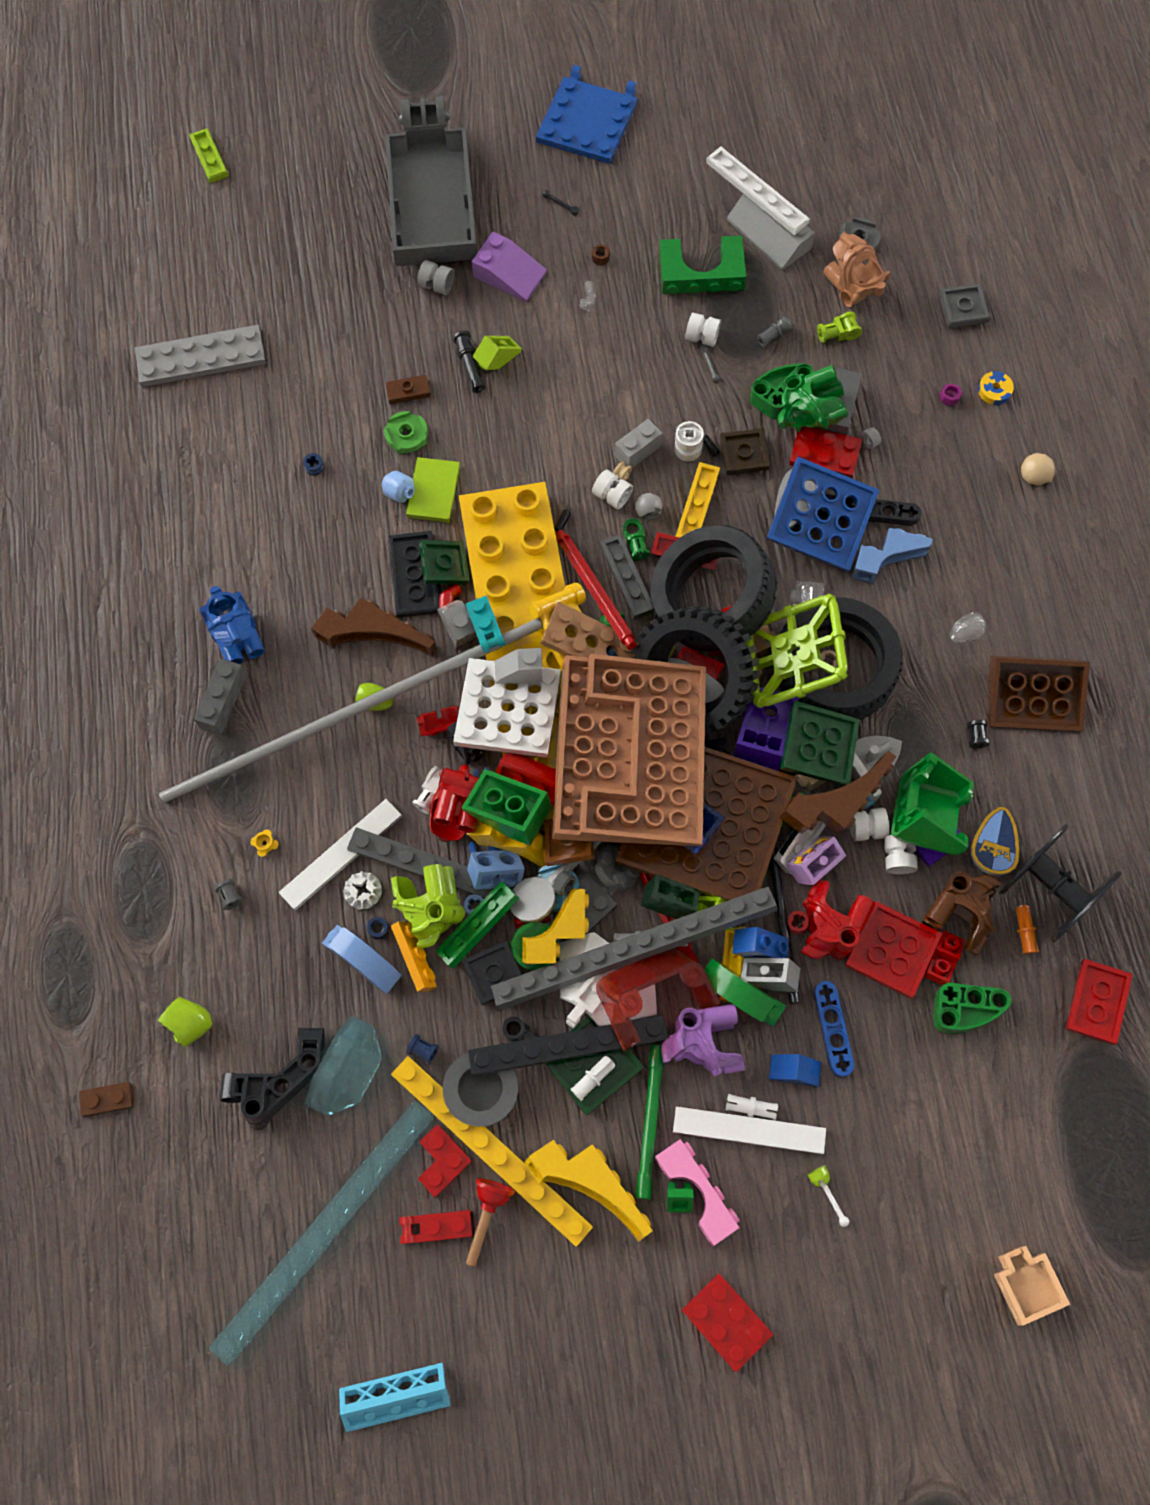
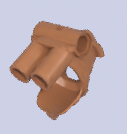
M846 232L842 233L833 247V252L839 265L835 261L829 263L825 267L823 274L840 291L839 294L843 303L850 308L867 296H881L885 289V281H888L890 278V271H882L874 248L868 245L865 240L855 234L848 235ZM869 259L867 265L865 266L862 263V261Z

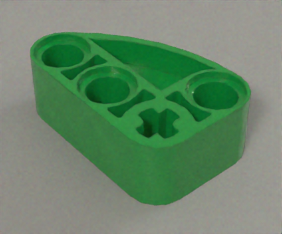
M804 363L790 364L766 372L753 382L750 403L769 418L777 420L778 414L784 408L782 395L785 390L783 386L785 379L793 374H804L806 376L814 372L813 367Z
M946 983L935 993L934 1027L944 1034H959L979 1029L995 1020L1010 1007L1012 1002L1011 996L1006 990L999 988ZM946 991L950 997H953L950 1001L946 995H943ZM968 994H974L978 999V1003L972 1004L969 1002ZM993 997L1001 999L1002 1007L994 1005ZM942 1015H947L951 1018L952 1026H947L942 1022Z

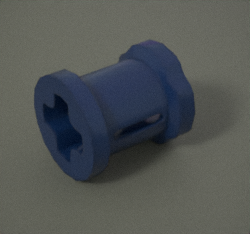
M416 1034L412 1038L406 1053L425 1060V1064L429 1065L434 1059L439 1045L436 1043L432 1045Z

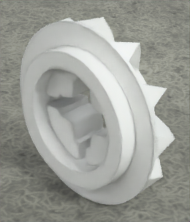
M361 871L360 873L352 874L348 881H345L343 893L346 901L352 907L368 909L379 901L382 887L378 878L372 873ZM364 884H367L366 889L369 893H362L361 896H358L359 892L355 886L362 887Z

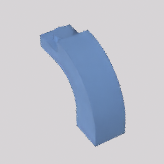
M337 925L322 942L327 949L345 960L385 994L390 991L402 976L382 956L344 927L342 928Z

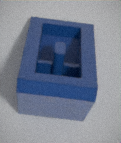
M772 1054L769 1080L819 1087L821 1062L800 1054Z

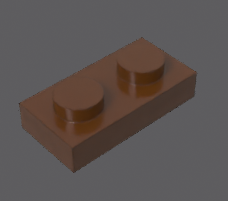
M130 1082L79 1091L82 1117L133 1108Z

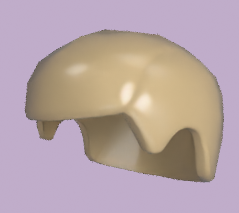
M1040 453L1028 456L1021 466L1022 478L1027 483L1038 487L1047 482L1051 483L1055 475L1053 460L1048 455Z

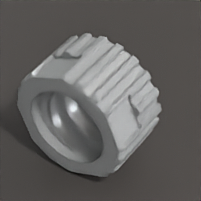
M869 427L860 435L862 443L868 449H872L881 443L880 434L875 428Z

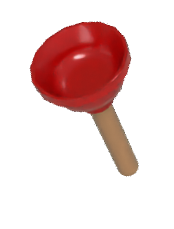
M477 1178L475 1181L477 1197L482 1202V1213L466 1264L472 1267L477 1263L492 1213H495L497 1207L505 1205L510 1196H513L515 1190L507 1185L484 1178Z

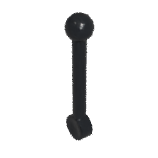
M548 190L543 191L542 195L544 198H550L571 211L572 215L579 213L577 206L572 207L551 195Z

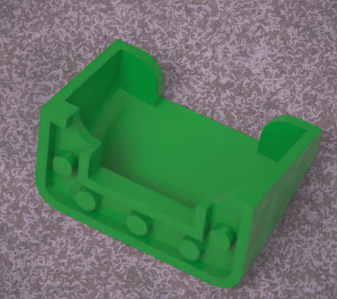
M930 752L908 769L899 780L891 835L900 842L950 855L964 853L969 845L968 836L964 833L956 835L959 808L962 805H967L972 800L974 782Z

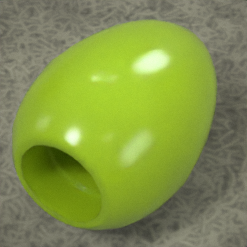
M374 683L360 684L355 702L385 688ZM393 698L367 710H386L392 706Z

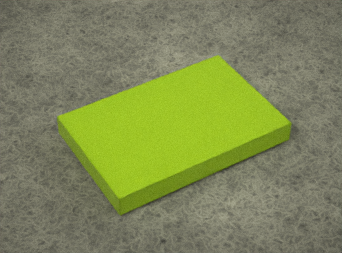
M417 457L413 477L415 492L408 502L407 518L450 523L460 462Z

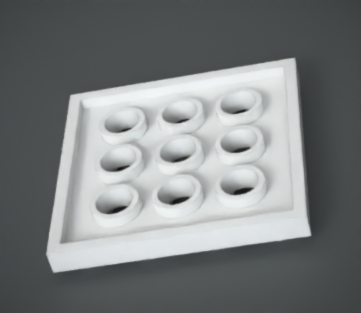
M469 658L454 735V746L548 758L561 670L542 667V682L516 683L518 687L513 691L507 690L505 688L506 684H494L492 687L486 688L482 685L485 680L490 679L495 682V661ZM533 685H537L541 688V691L533 694L528 689ZM483 700H487L491 703V706L483 709L478 704ZM506 703L514 705V709L509 712L502 710L501 707ZM529 706H534L538 711L530 715L525 712V709ZM479 721L487 723V727L483 730L476 729L474 725ZM502 724H507L511 729L506 733H502L498 730V727ZM525 727H531L534 733L530 736H525L521 733V730Z

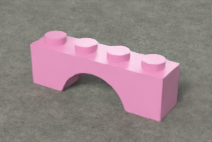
M680 1139L656 1155L654 1159L668 1180H687L700 1190L704 1200V1212L698 1226L713 1247L739 1229L737 1223L740 1220L732 1208L727 1210L722 1200L725 1198L717 1186L712 1187L707 1180L710 1175L703 1164L698 1166L693 1159V1156L696 1154L688 1142L683 1144Z

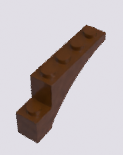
M362 598L358 600L346 617L338 610L332 611L326 608L311 628L315 638L332 648L341 643L374 640L405 645L431 657L437 651L435 639L425 632L423 634L420 633L411 623H403L392 612H385L379 609L375 602L371 600L366 601Z
M888 751L880 757L865 775L841 788L813 795L798 793L791 799L779 817L801 834L808 829L812 831L819 821L823 822L837 834L844 829L848 831L856 821L854 818L856 812H862L869 803L866 798L870 793L873 795L882 783L879 782L881 777H886L894 768V765L891 763L896 756Z

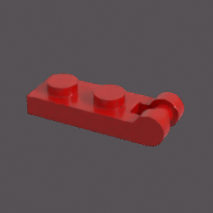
M471 1210L399 1218V1226H402L403 1236H400L401 1244L473 1237ZM420 1224V1234L413 1235L412 1225Z

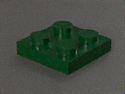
M421 540L419 548L425 584L467 585L469 583L464 541Z

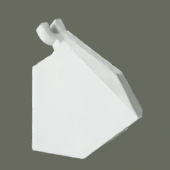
M596 933L585 934V938H573L561 942L559 945V961L609 943ZM636 962L560 989V999L575 1005V1008L567 1016L565 1022L572 1028L577 1025L584 1013L588 1014L598 1026L657 1016L654 975Z

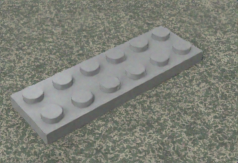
M259 325L135 347L141 387L266 364Z

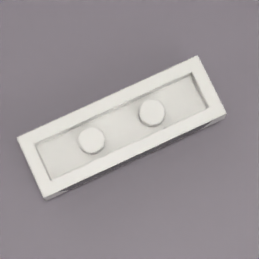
M819 821L812 831L808 829L801 834L794 829L774 857V860L785 873L792 874L786 864L820 835L826 826L823 822Z

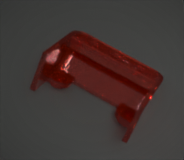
M672 948L639 960L603 976L597 982V995L624 1051L641 1042L630 1018L642 1010L643 1001L638 992L679 973L683 983L690 987L700 1009L712 1008L721 1004L704 968L678 948Z

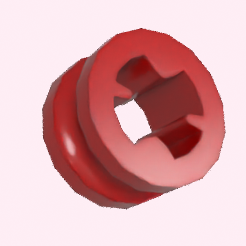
M794 911L789 915L787 920L789 930L796 935L804 934L809 928L808 916L802 911ZM797 917L799 920L801 918L804 920L802 922L803 927L798 928L797 925L796 927L793 926L794 919Z

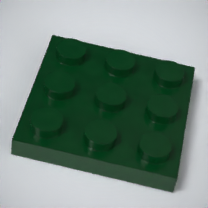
M792 702L780 769L839 786L850 784L860 719L801 702Z
M588 1016L571 1031L599 1026ZM629 1048L545 1063L586 1116L644 1069V1066ZM604 1056L609 1057L614 1062L615 1068L599 1082L600 1086L596 1085L580 1101L570 1089L586 1075V1070L590 1071Z

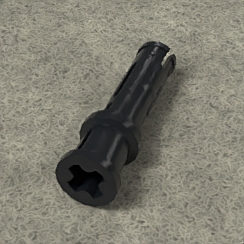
M466 330L459 331L452 338L458 348V357L464 363L472 392H482L485 389V385L482 381L476 359L473 358L476 349L471 344V334Z

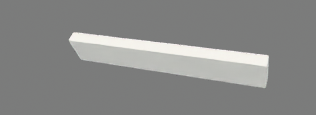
M718 148L707 157L706 163L793 235L809 224L810 219L724 148Z
M385 799L279 891V894L296 911L359 856L347 850L355 827L381 836L399 821L402 815Z
M676 1107L673 1133L823 1155L826 1128Z

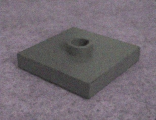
M981 284L939 290L938 294L948 328L989 323L991 318Z

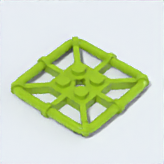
M827 594L794 606H784L783 610L769 614V617L762 625L765 626L787 618V632L772 636L759 629L753 634L771 643L772 655L759 659V665L754 666L753 670L758 671L759 669L774 665V675L761 693L759 678L753 680L754 683H758L757 690L751 693L755 696L753 699L755 706L762 708L795 697L802 698L807 693L834 685L846 679L848 676V664L844 645L846 636L845 631L842 630L839 607L835 596ZM821 606L809 624L797 628L796 614ZM830 612L833 632H831V635L818 639L817 629ZM753 635L751 636V639L746 642L748 647L754 645ZM835 644L838 668L821 661V648ZM796 648H800V650L797 651V655L794 656L792 654V651ZM755 652L751 653L752 659L756 658ZM816 668L832 674L807 684L804 683L803 673ZM795 676V688L772 695L783 679Z

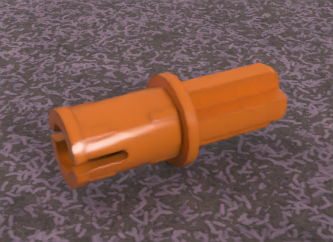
M1028 905L1017 906L1016 914L1019 925L1017 933L1020 934L1023 954L1039 952L1035 937L1037 929L1033 927L1030 908Z

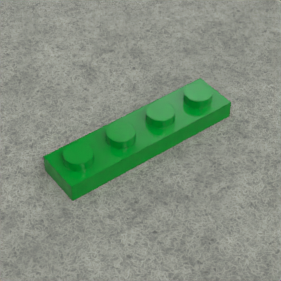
M501 881L442 943L436 952L453 969L515 904L519 897L506 883Z

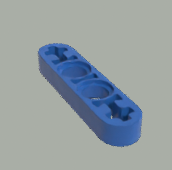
M822 981L814 990L819 1021L830 1069L835 1076L844 1078L854 1069L853 1056L837 988L832 982ZM823 987H826L827 991L832 992L828 996L829 1004L834 1002L835 1005H828L822 1008V1005L826 1003L825 996L819 994ZM832 1010L837 1014L838 1020L836 1023H828L825 1020L824 1014L826 1011ZM834 1034L840 1035L843 1039L842 1047H833L830 1043V1037ZM845 1050L846 1054H842L841 1057L843 1063H848V1067L845 1069V1072H842L841 1068H836V1065L839 1063V1056H833L832 1053H840Z

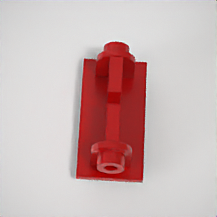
M454 705L440 709L442 714L440 718H438L436 710L420 714V717H416L421 737H431L439 732L446 731L447 727L457 721L460 707Z

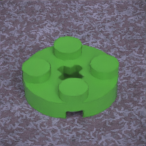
M403 411L390 417L389 423L385 426L384 434L388 445L396 453L414 452L426 445L428 430L425 420L420 415L416 416L411 414V412ZM404 429L412 431L409 435H402Z

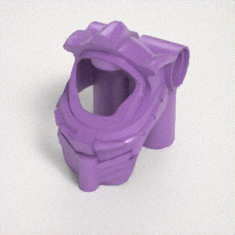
M735 1005L705 1008L698 1011L694 1008L684 1009L674 1025L675 1033L670 1035L662 1044L663 1063H669L673 1059L675 1062H679L686 1058L695 1065L703 1066L712 1073L713 1077L721 1075L722 1072L727 1074L745 1071L743 1056L736 1053L719 1052L713 1044L711 1032L734 1029V1024L738 1023ZM683 1021L689 1022L692 1027L686 1026Z

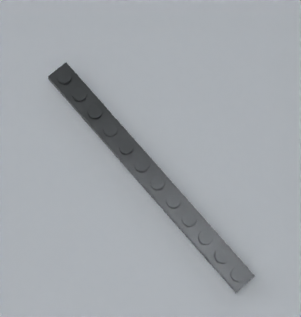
M765 887L492 985L491 989L496 1006L500 1011L773 913L778 911L777 905L769 887Z

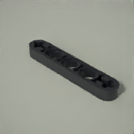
M825 494L830 500H834L836 495ZM851 497L846 498L845 503L851 508H855V500ZM876 499L872 509L873 512L870 514L868 521L913 526L918 523L922 512L920 507L914 503ZM891 508L895 514L893 516H886L883 513V509ZM818 510L817 514L819 516L828 517L826 510ZM902 510L901 517H898L899 511ZM908 511L912 512L913 518L909 517Z

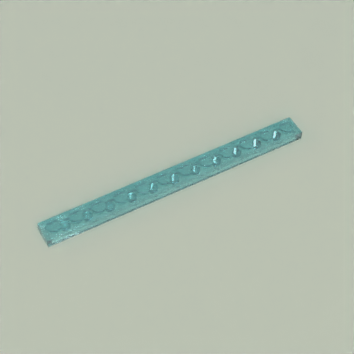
M414 1100L208 1349L224 1364L230 1366L434 1119V1116L416 1100Z

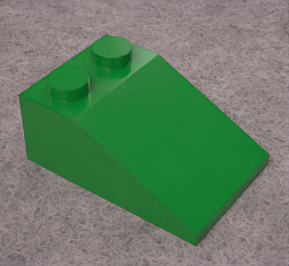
M486 769L482 772L462 806V810L505 836L529 846L552 808L546 791Z

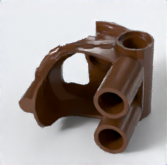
M964 872L954 873L921 921L922 924L939 931L952 913L965 920L971 928L970 936L965 946L966 951L978 956L988 941L987 937H990L996 931L992 927L989 915L991 909L989 898L994 896L996 893L995 888L998 889L1002 882L988 874L972 878Z

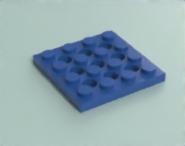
M797 457L766 540L842 571L849 572L879 489ZM805 481H812L815 484V491H808L805 488ZM826 489H831L835 492L836 497L834 500H830L825 496ZM847 497L855 500V508H849L846 505L845 500ZM798 501L806 502L808 505L806 512H802L797 508ZM819 509L827 511V520H821L818 517L817 512ZM840 517L847 519V528H841L838 525ZM791 521L799 523V532H793L790 529L789 524ZM812 529L820 532V540H813L810 537ZM835 537L840 540L841 546L839 549L831 546V538Z

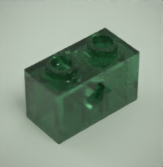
M656 873L645 885L641 906L673 919H679L697 911L700 891Z

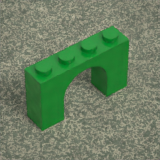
M742 236L721 237V263L717 268L708 272L694 271L686 266L682 259L680 239L660 240L659 259L662 294L744 290L746 270Z

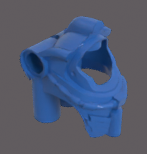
M212 587L210 589L211 597L206 605L199 608V611L206 623L208 632H210L214 642L218 644L224 660L242 664L244 658L241 651L244 649L248 658L251 659L263 655L265 649L255 629V620L240 591L235 593L222 592L220 587Z

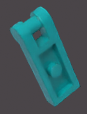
M487 596L466 603V608L484 654L490 652L491 648L496 646L500 648L506 645Z

